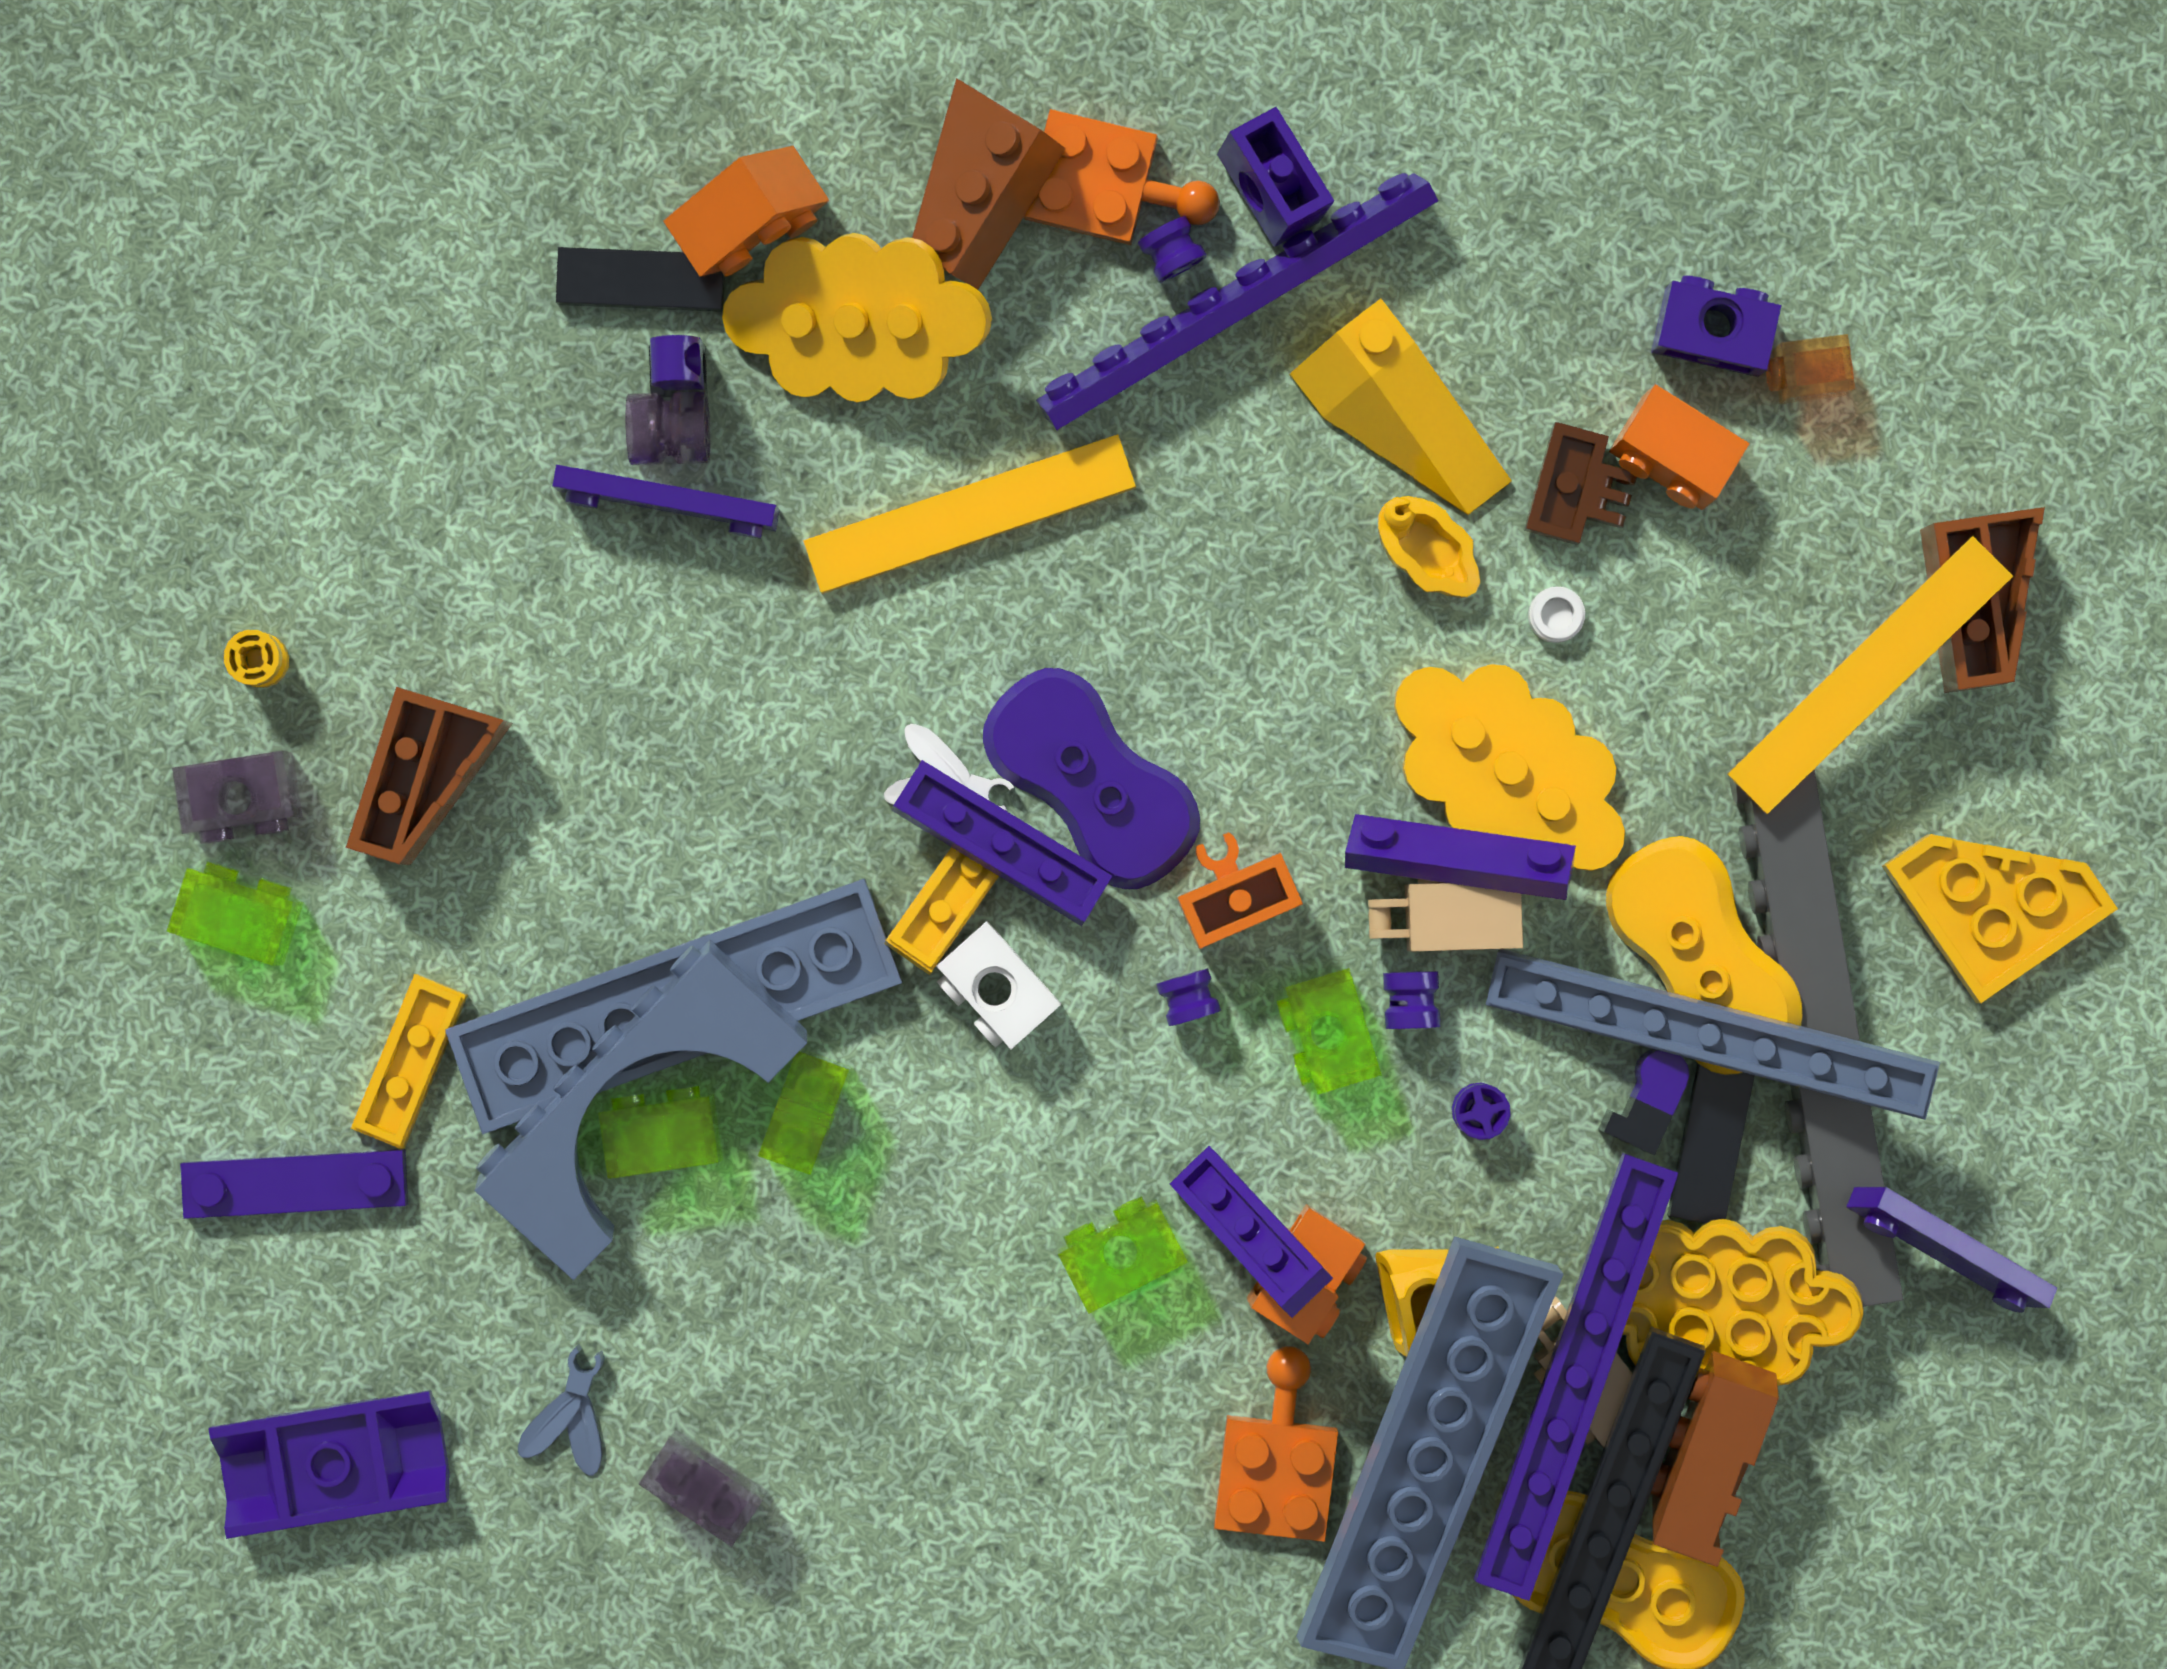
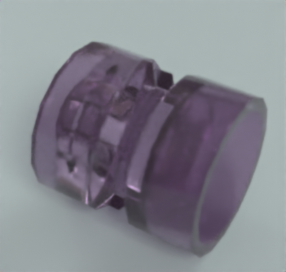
M706 391L675 392L670 401H665L659 392L627 394L625 427L630 465H661L667 456H673L677 464L710 462V411Z

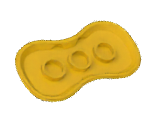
M1684 836L1668 837L1655 841L1633 853L1615 870L1609 879L1606 890V907L1612 927L1629 948L1654 968L1664 983L1667 992L1801 1026L1802 1002L1795 982L1787 971L1756 946L1746 933L1737 914L1728 871L1718 855L1707 845L1696 839ZM1695 1060L1699 1065L1715 1073L1724 1075L1742 1073Z
M1573 1491L1567 1492L1530 1600L1513 1596L1530 1610L1538 1613L1542 1610L1586 1496L1585 1494ZM1634 1534L1600 1624L1620 1635L1641 1657L1657 1667L1664 1669H1700L1718 1658L1731 1641L1743 1614L1745 1589L1736 1570L1723 1557H1721L1719 1565L1716 1567L1654 1545L1653 1541Z

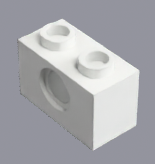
M988 921L937 965L944 975L936 982L958 1006L965 1000L971 1004L981 1016L974 1022V1025L995 1048L1004 1041L1012 1049L1061 1005L1059 1000ZM997 972L1008 978L1011 984V995L1006 1002L992 1005L983 1000L979 992V985L986 974Z

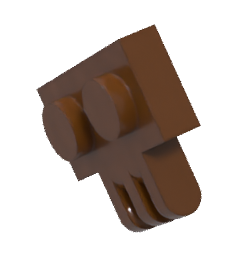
M1559 422L1553 424L1524 531L1578 545L1581 541L1586 519L1617 528L1624 527L1626 516L1618 512L1605 510L1606 505L1609 502L1629 507L1632 495L1611 489L1612 483L1616 481L1623 485H1635L1637 477L1625 469L1602 463L1609 436Z

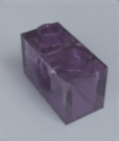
M276 751L172 768L182 834H199L200 844L233 840V829L254 826L255 835L289 831L288 820L303 818L292 752ZM243 783L250 791L251 802L243 813L235 814L228 806L227 796L233 786Z
M677 1429L669 1437L639 1482V1485L731 1547L768 1492L762 1486Z

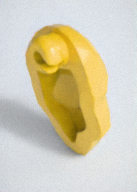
M1411 496L1395 497L1384 504L1378 515V533L1382 547L1395 567L1404 570L1411 580L1424 592H1439L1457 598L1468 597L1476 593L1480 585V576L1473 557V539L1461 526L1450 518L1446 510L1434 502Z

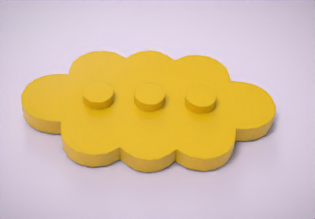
M851 233L838 237L826 247L817 240L806 237L789 239L778 245L771 251L765 261L764 279L744 283L729 294L723 306L722 320L725 332L736 346L745 352L769 354V363L773 377L780 387L790 394L810 397L819 395L831 387L846 400L862 402L870 400L884 389L898 397L907 399L927 395L940 386L945 378L949 357L966 355L985 341L990 332L992 316L989 303L979 290L967 283L945 281L941 259L935 250L922 240L907 237L894 240L881 248L868 236Z
M1490 664L1480 667L1467 676L1463 682L1454 674L1443 668L1425 667L1415 670L1402 680L1395 693L1394 708L1398 721L1407 732L1415 737L1404 755L1403 773L1406 783L1416 795L1425 800L1444 802V813L1447 823L1451 828L1576 845L1573 868L1591 871L1606 867L1617 858L1624 845L1625 830L1621 817L1604 800L1615 783L1616 765L1613 755L1602 742L1592 737L1575 735V726L1571 713L1563 704L1548 698L1531 699L1527 682L1517 671L1506 665Z
M1718 1219L1701 1226L1694 1233L1682 1223L1662 1220L1622 1335H1626L1628 1355L1635 1366L1651 1327L1703 1345L1706 1352L1700 1368L1705 1369L1712 1351L1774 1372L1777 1375V1385H1787L1801 1378L1810 1367L1813 1346H1837L1854 1336L1860 1328L1863 1317L1862 1296L1855 1284L1842 1274L1816 1270L1817 1263L1812 1245L1805 1236L1795 1229L1783 1226L1769 1227L1752 1236L1739 1223L1727 1219Z

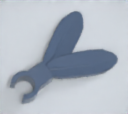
M578 1344L568 1357L570 1372L565 1391L547 1405L527 1426L521 1435L518 1453L522 1458H530L541 1454L567 1427L576 1464L585 1474L593 1476L600 1467L603 1454L599 1428L588 1394L594 1376L604 1363L603 1351H600L594 1356L596 1361L594 1368L583 1369L576 1360L577 1354L582 1349L580 1344Z

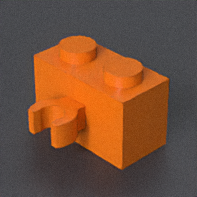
M1230 832L1222 835L1228 848L1227 855L1222 860L1216 861L1211 859L1207 855L1203 844L1196 846V856L1199 863L1204 868L1213 871L1217 880L1178 896L1176 899L1199 949L1303 905L1281 853L1239 870L1235 862L1239 854V847L1235 837Z

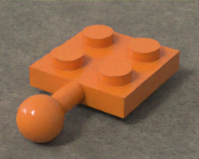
M1050 109L1044 132L1064 146L1066 150L1026 212L1025 220L1132 245L1142 201L1177 209L1180 217L1186 216L1192 225L1206 224L1217 215L1220 199L1216 189L1209 183L1191 181L1181 188L1148 180L1158 142L1157 134Z
M1285 1346L1277 1349L1271 1354L1267 1362V1375L1275 1386L1272 1420L1231 1415L1226 1417L1214 1529L1325 1542L1338 1430L1335 1427L1294 1423L1297 1390L1306 1384L1311 1374L1309 1358L1302 1350L1296 1347Z

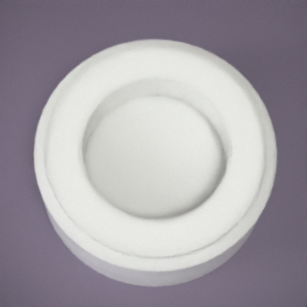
M1558 586L1550 587L1540 592L1532 600L1528 610V620L1531 629L1539 638L1551 643H1560L1571 639L1581 630L1585 620V608L1580 597L1572 590Z

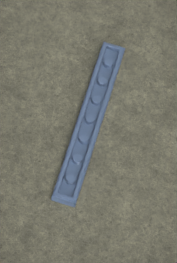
M1500 949L1497 953L1486 1001L1488 1006L1926 1120L1940 1066V1062L1504 949Z

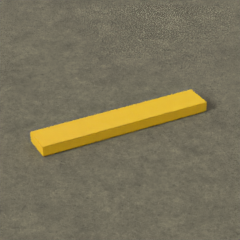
M1117 434L803 540L820 592L825 594L1136 489V485L1119 435Z
M1972 536L1727 775L1765 814H1768L1998 592L2013 575Z

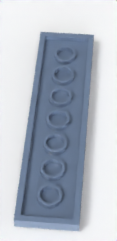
M864 878L445 1029L483 1135L519 1122L536 1104L545 1109L558 1095L553 1088L564 1074L574 1065L583 1070L597 1056L592 1050L597 1041L612 1026L616 1025L622 1030L636 1016L631 1011L633 1005L650 987L654 985L661 990L675 976L670 971L672 965L691 946L700 950L711 940L797 1021L903 983L891 948L884 944L887 937L867 881ZM672 1051L641 1059L615 1074L597 1093L707 1053L700 1051Z
M1454 1236L1296 1635L1301 1647L1388 1669H1405L1563 1277V1272L1558 1265Z

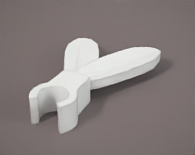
M910 724L905 727V738L908 747L920 761L927 762L990 801V790L996 785H1004L1009 790L1014 789V786L1005 779L989 780L972 774L970 776L967 768L959 758L928 728L917 724ZM910 778L899 780L888 787L884 792L885 800L894 805ZM1005 805L999 806L1005 811H1008Z

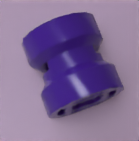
M1438 971L1383 973V988L1389 994L1390 1006L1384 1012L1385 1029L1440 1027V1010L1434 1005V993L1439 988Z

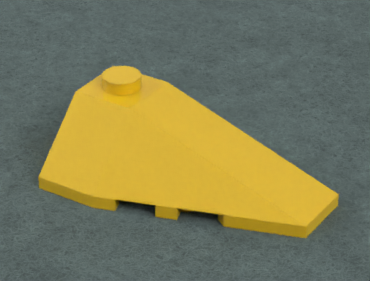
M1381 298L1337 331L1289 374L1323 419L1367 446L1366 448L1381 458L1383 457L1413 477L1415 481L1466 515L1472 513L1512 482L1420 348Z

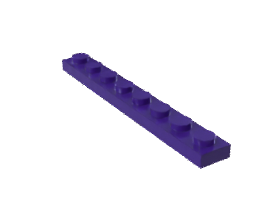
M1402 173L1386 180L1378 187V195L1363 204L1353 202L1341 207L1331 215L1330 219L1332 222L1314 233L1311 230H1307L1291 237L1283 244V252L1266 262L1264 259H1258L1246 264L1236 272L1235 277L1237 279L1219 290L1216 287H1212L1196 294L1188 301V309L1171 319L1169 316H1162L1151 321L1141 329V337L1124 347L1117 344L1101 351L1093 358L1092 362L1094 365L1075 376L1073 373H1067L1056 378L1045 387L1046 394L1036 399V402L1051 425L1056 430L1062 428L1437 203L1439 200L1430 183L1415 173L1409 176L1407 173Z
M1624 1153L1621 1155L1476 1570L1474 1580L1477 1583L1528 1601L1531 1598L1678 1176L1676 1171Z

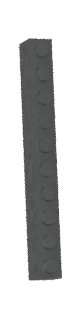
M1743 758L1737 759L1736 764H1738ZM1815 770L1807 775L1768 814H1765L1730 778L1734 803H1743L1747 824L1739 827L1741 851L1744 859L1752 858L1756 880L1748 882L1749 901L1753 913L1762 914L1765 935L1757 937V946L1780 964L1795 982L1802 1002L1801 1026L1860 1041ZM1790 1085L1793 1100L1785 1101V1116L1789 1132L1791 1134L1798 1133L1802 1155L1794 1156V1170L1799 1188L1808 1189L1811 1210L1803 1211V1224L1806 1238L1810 1244L1817 1243L1820 1265L1816 1266V1270L1842 1274L1852 1281L1862 1296L1863 1307L1902 1301L1903 1295L1893 1238L1870 1231L1863 1225L1865 1218L1846 1208L1854 1187H1884L1871 1106Z

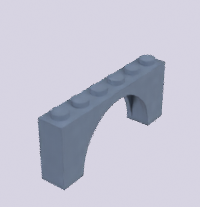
M711 940L700 950L694 946L688 948L670 969L675 976L661 990L654 985L650 987L631 1008V1011L636 1016L622 1030L616 1025L612 1026L592 1048L597 1056L583 1070L577 1065L569 1069L553 1088L558 1095L545 1109H542L538 1104L532 1107L515 1127L519 1135L505 1149L500 1144L495 1145L476 1167L481 1174L478 1176L474 1191L573 1280L612 1242L615 1227L603 1214L588 1191L582 1176L578 1157V1130L588 1105L602 1086L627 1066L641 1059L672 1051H700L716 1054L744 1065L769 1083L807 1044V1030Z

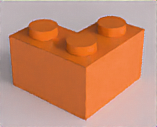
M788 146L739 157L663 220V222L700 277L720 271L726 277L736 273L751 262L753 257L749 251L760 242L763 245H767L785 233L790 238H794L807 231L818 221L814 213L830 200L795 147Z
M1306 1204L1289 1231L1329 1272L1333 1279L1293 1318L1278 1305L1258 1281L1248 1294L1247 1300L1252 1309L1309 1345L1315 1334L1324 1338L1335 1323L1341 1311L1335 1303L1339 1298L1336 1290L1342 1281L1348 1285L1353 1283L1363 1268L1367 1257L1360 1253L1365 1246L1362 1239Z

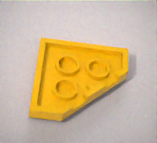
M1928 834L1882 865L1884 871L1975 1003L1980 1004L2118 910L2087 863L2058 859L2030 852Z

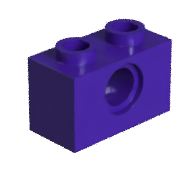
M1277 107L1230 131L1217 153V156L1273 247L1320 223L1335 201Z
M1682 276L1681 282L1673 280L1665 288L1651 353L1759 377L1767 371L1782 305L1768 302L1769 295L1767 293L1754 289L1736 288L1735 294L1713 290L1715 284L1713 281L1697 276ZM1719 311L1727 317L1730 324L1728 336L1715 337L1706 330L1704 326V315L1706 312Z

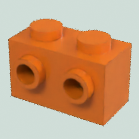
M1655 384L1641 397L1609 452L1620 458V466L1632 475L1641 479L1650 477L1666 487V494L1674 502L1686 508L1693 509L1696 506L1703 510L1718 498L1750 443Z

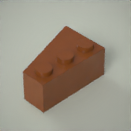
M956 78L912 238L922 240L931 246L941 259L945 271L979 290L1066 148L1041 129Z
M2045 507L1938 522L1920 529L1927 579L1972 536L2013 575L1998 592L1938 649L1944 694L2015 682L2027 613L2024 610L2030 578L2033 577L2036 562L2034 553L2039 525H2042Z
M396 687L346 848L393 863L411 865L513 723Z
M1712 1351L1705 1369L1699 1367L1687 1398L1691 1402L1685 1416H1680L1669 1444V1453L1665 1462L1660 1467L1650 1494L1652 1495L1653 1544L1718 1567L1724 1551L1720 1548L1719 1531L1727 1514L1736 1516L1742 1499L1735 1496L1748 1465L1755 1466L1779 1396L1776 1373Z

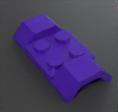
M431 1390L272 1415L266 1418L208 1428L210 1440L220 1457L227 1500L224 1526L226 1539L449 1501L450 1470L440 1410Z

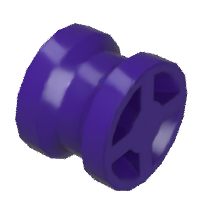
M1186 216L1174 219L1158 227L1138 241L1143 254L1150 255L1155 263L1154 275L1159 283L1170 280L1187 271L1207 257L1202 245L1195 244L1190 237L1191 225Z
M1208 968L1156 984L1159 995L1166 998L1169 1010L1166 1014V1019L1169 1027L1221 1011L1218 1000L1211 997L1208 988L1211 981Z
M1482 1082L1471 1083L1461 1088L1454 1097L1451 1106L1452 1118L1456 1126L1469 1137L1479 1140L1491 1139L1501 1134L1508 1125L1511 1115L1510 1104L1505 1094L1498 1088Z

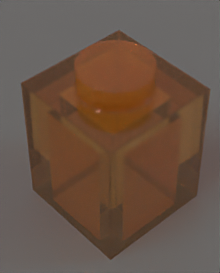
M1848 334L1781 342L1773 349L1774 358L1769 359L1766 376L1769 390L1771 392L1778 391L1780 404L1842 397L1855 390Z

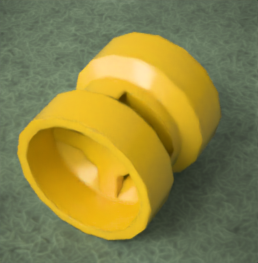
M244 630L235 634L228 641L224 650V664L227 672L236 681L253 687L267 688L277 684L285 676L289 668V654L286 646L279 638L259 630Z

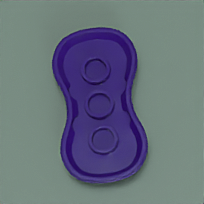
M1044 668L1016 682L999 698L991 709L983 727V744L992 767L1003 779L1009 781L1013 786L1043 800L1054 809L1067 825L1079 855L1112 875L1108 883L1109 885L1121 889H1140L1149 886L1170 873L1189 853L1200 830V814L1192 792L1177 776L1141 758L1122 741L1110 720L1103 700L1094 687L1084 678L1064 669Z

